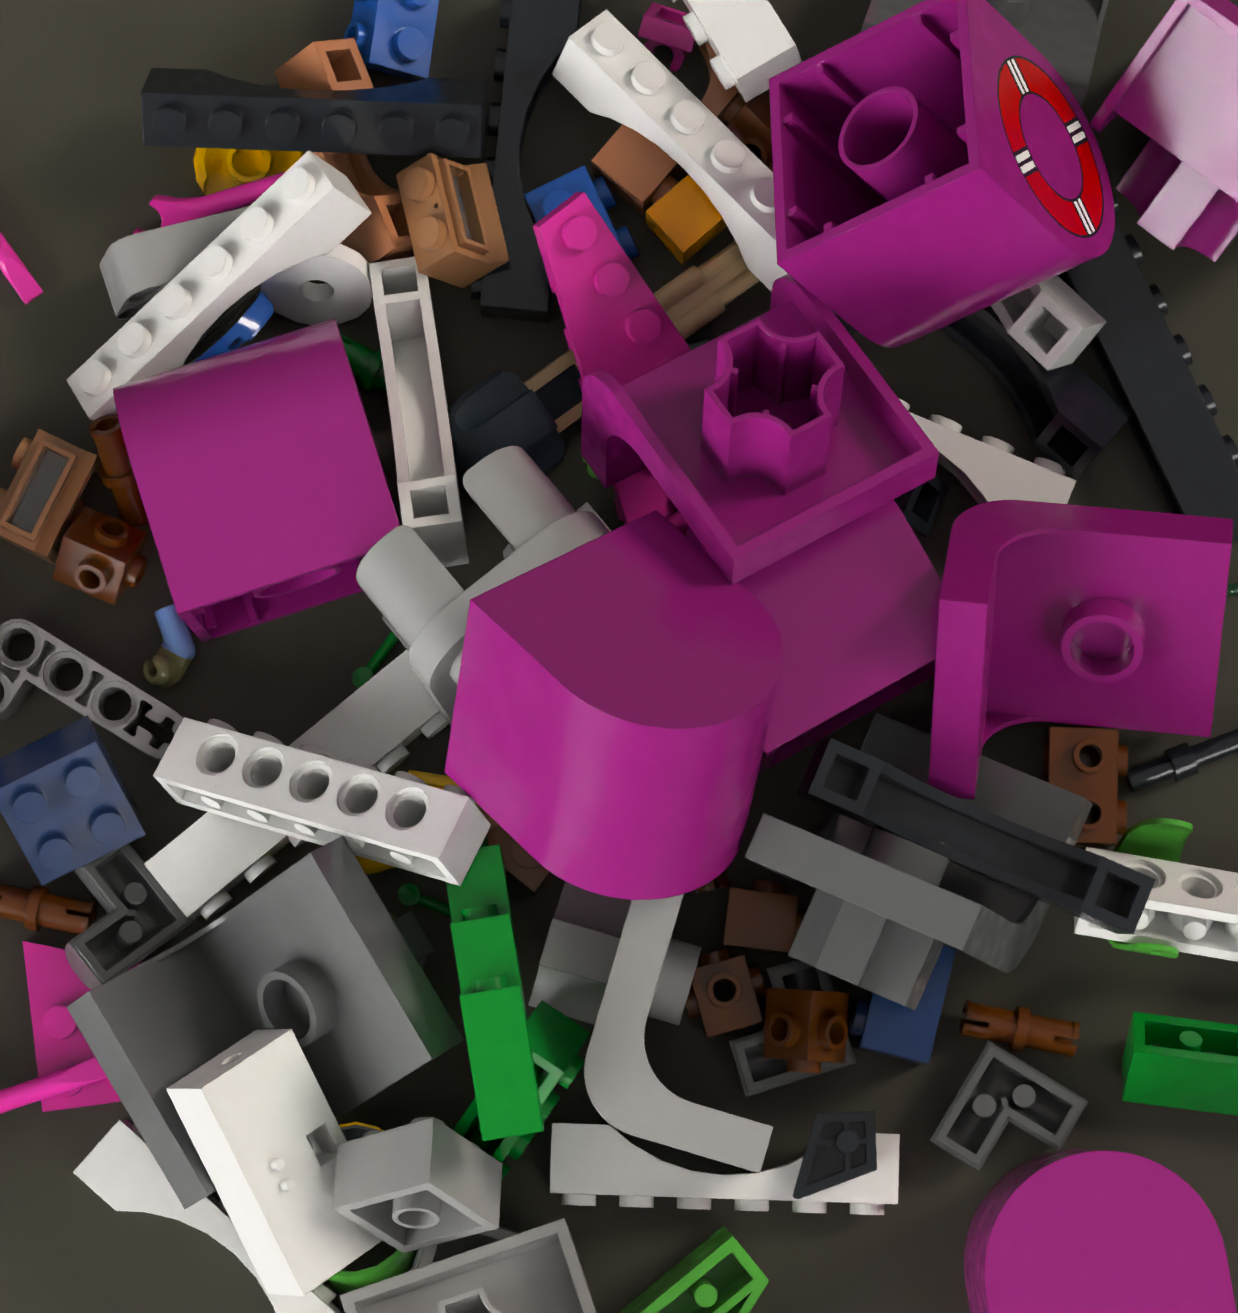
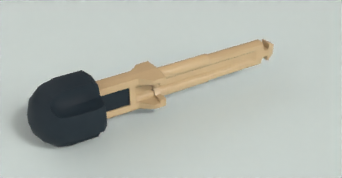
M733 241L700 266L692 265L653 294L685 340L725 312L724 306L760 280L747 268L736 241ZM568 350L524 382L513 372L497 369L463 393L448 408L458 485L466 491L463 485L464 474L484 457L504 447L519 446L523 448L544 474H547L562 463L566 446L559 433L582 417V391L578 381L581 377L573 350Z

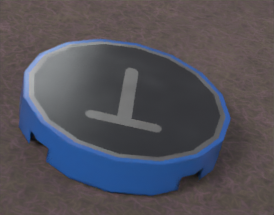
M261 290L252 293L234 307L200 340L186 358L183 366L235 350L243 342L251 341L274 313V305Z

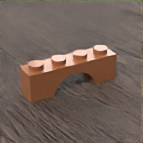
M354 38L312 42L274 71L280 88L303 90H357L374 88ZM312 152L348 177L372 213L341 244L359 252L368 263L415 256L400 191L389 187L376 175L366 154Z
M706 42L699 46L698 49L706 63L710 78L709 86L701 102L722 123L725 120L730 124L748 102L744 101L735 85L727 90L724 88L709 61L717 55L709 42ZM623 124L591 160L592 175L596 178L603 175L609 189L642 216L646 213V210L679 183L675 178L683 170L682 166L658 145Z

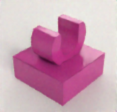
M652 2L643 15L638 36L648 39L644 46L653 55L655 47L659 45L668 46L673 52L670 70L678 71L686 58L687 52H692L696 45L695 39L683 20V16L688 13Z

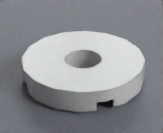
M341 243L331 252L298 263L261 283V291L274 305L273 310L276 313L294 322L309 325L333 318L336 319L337 325L356 319L369 308L373 297L369 263L359 252ZM310 280H319V281H324V282H326V283H325V284H315V283H312V282H309V281H310Z

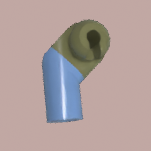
M174 604L161 608L154 613L164 641L153 659H147L143 666V674L146 681L153 686L163 688L171 687L183 678L196 654V646L190 629L177 614Z

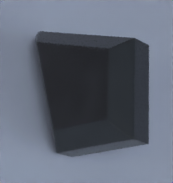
M875 1111L816 1113L793 1191L795 1199H801L877 1170Z

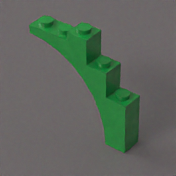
M486 835L461 886L446 882L452 918L450 926L461 988V995L459 997L483 1141L544 1131L517 952L509 876L505 870L501 845L489 846Z

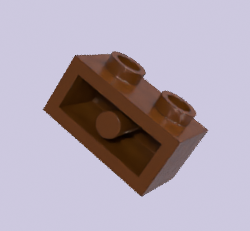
M1049 727L1044 732L1043 781L1085 797L1093 804L1075 846L1109 848L1116 844L1117 834L1124 835L1126 832L1127 804L1125 800H1117L1118 778H1126L1128 746L1127 744L1118 743L1119 729Z

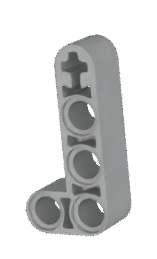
M248 207L136 233L112 243L102 258L99 267L116 319H131Z
M11 619L0 625V682L4 687V698L0 703V723L11 719L22 705L32 687L36 686L84 717L88 715L92 722L152 759L161 761L170 744L163 743L159 749H156L159 740L140 725L145 716L153 723L165 729L170 727L173 722L175 724L172 731L175 734L183 720L180 714L32 622L24 619ZM27 633L33 635L35 640L33 654L23 661L11 660L9 645L14 637ZM68 663L80 664L83 669V678L77 688L70 691L59 690L56 684L58 670ZM116 692L129 694L131 698L129 713L120 720L111 721L106 719L104 714L106 699ZM148 706L153 707L150 711L146 713ZM136 730V735L131 736L130 734Z

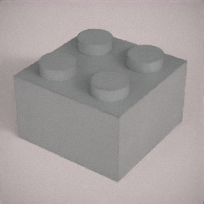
M434 1117L415 1118L410 1124L386 1131H369L364 1133L361 1138L338 1144L332 1209L402 1253L498 1229L502 1163L481 1150L477 1144L468 1141L447 1127L443 1121Z

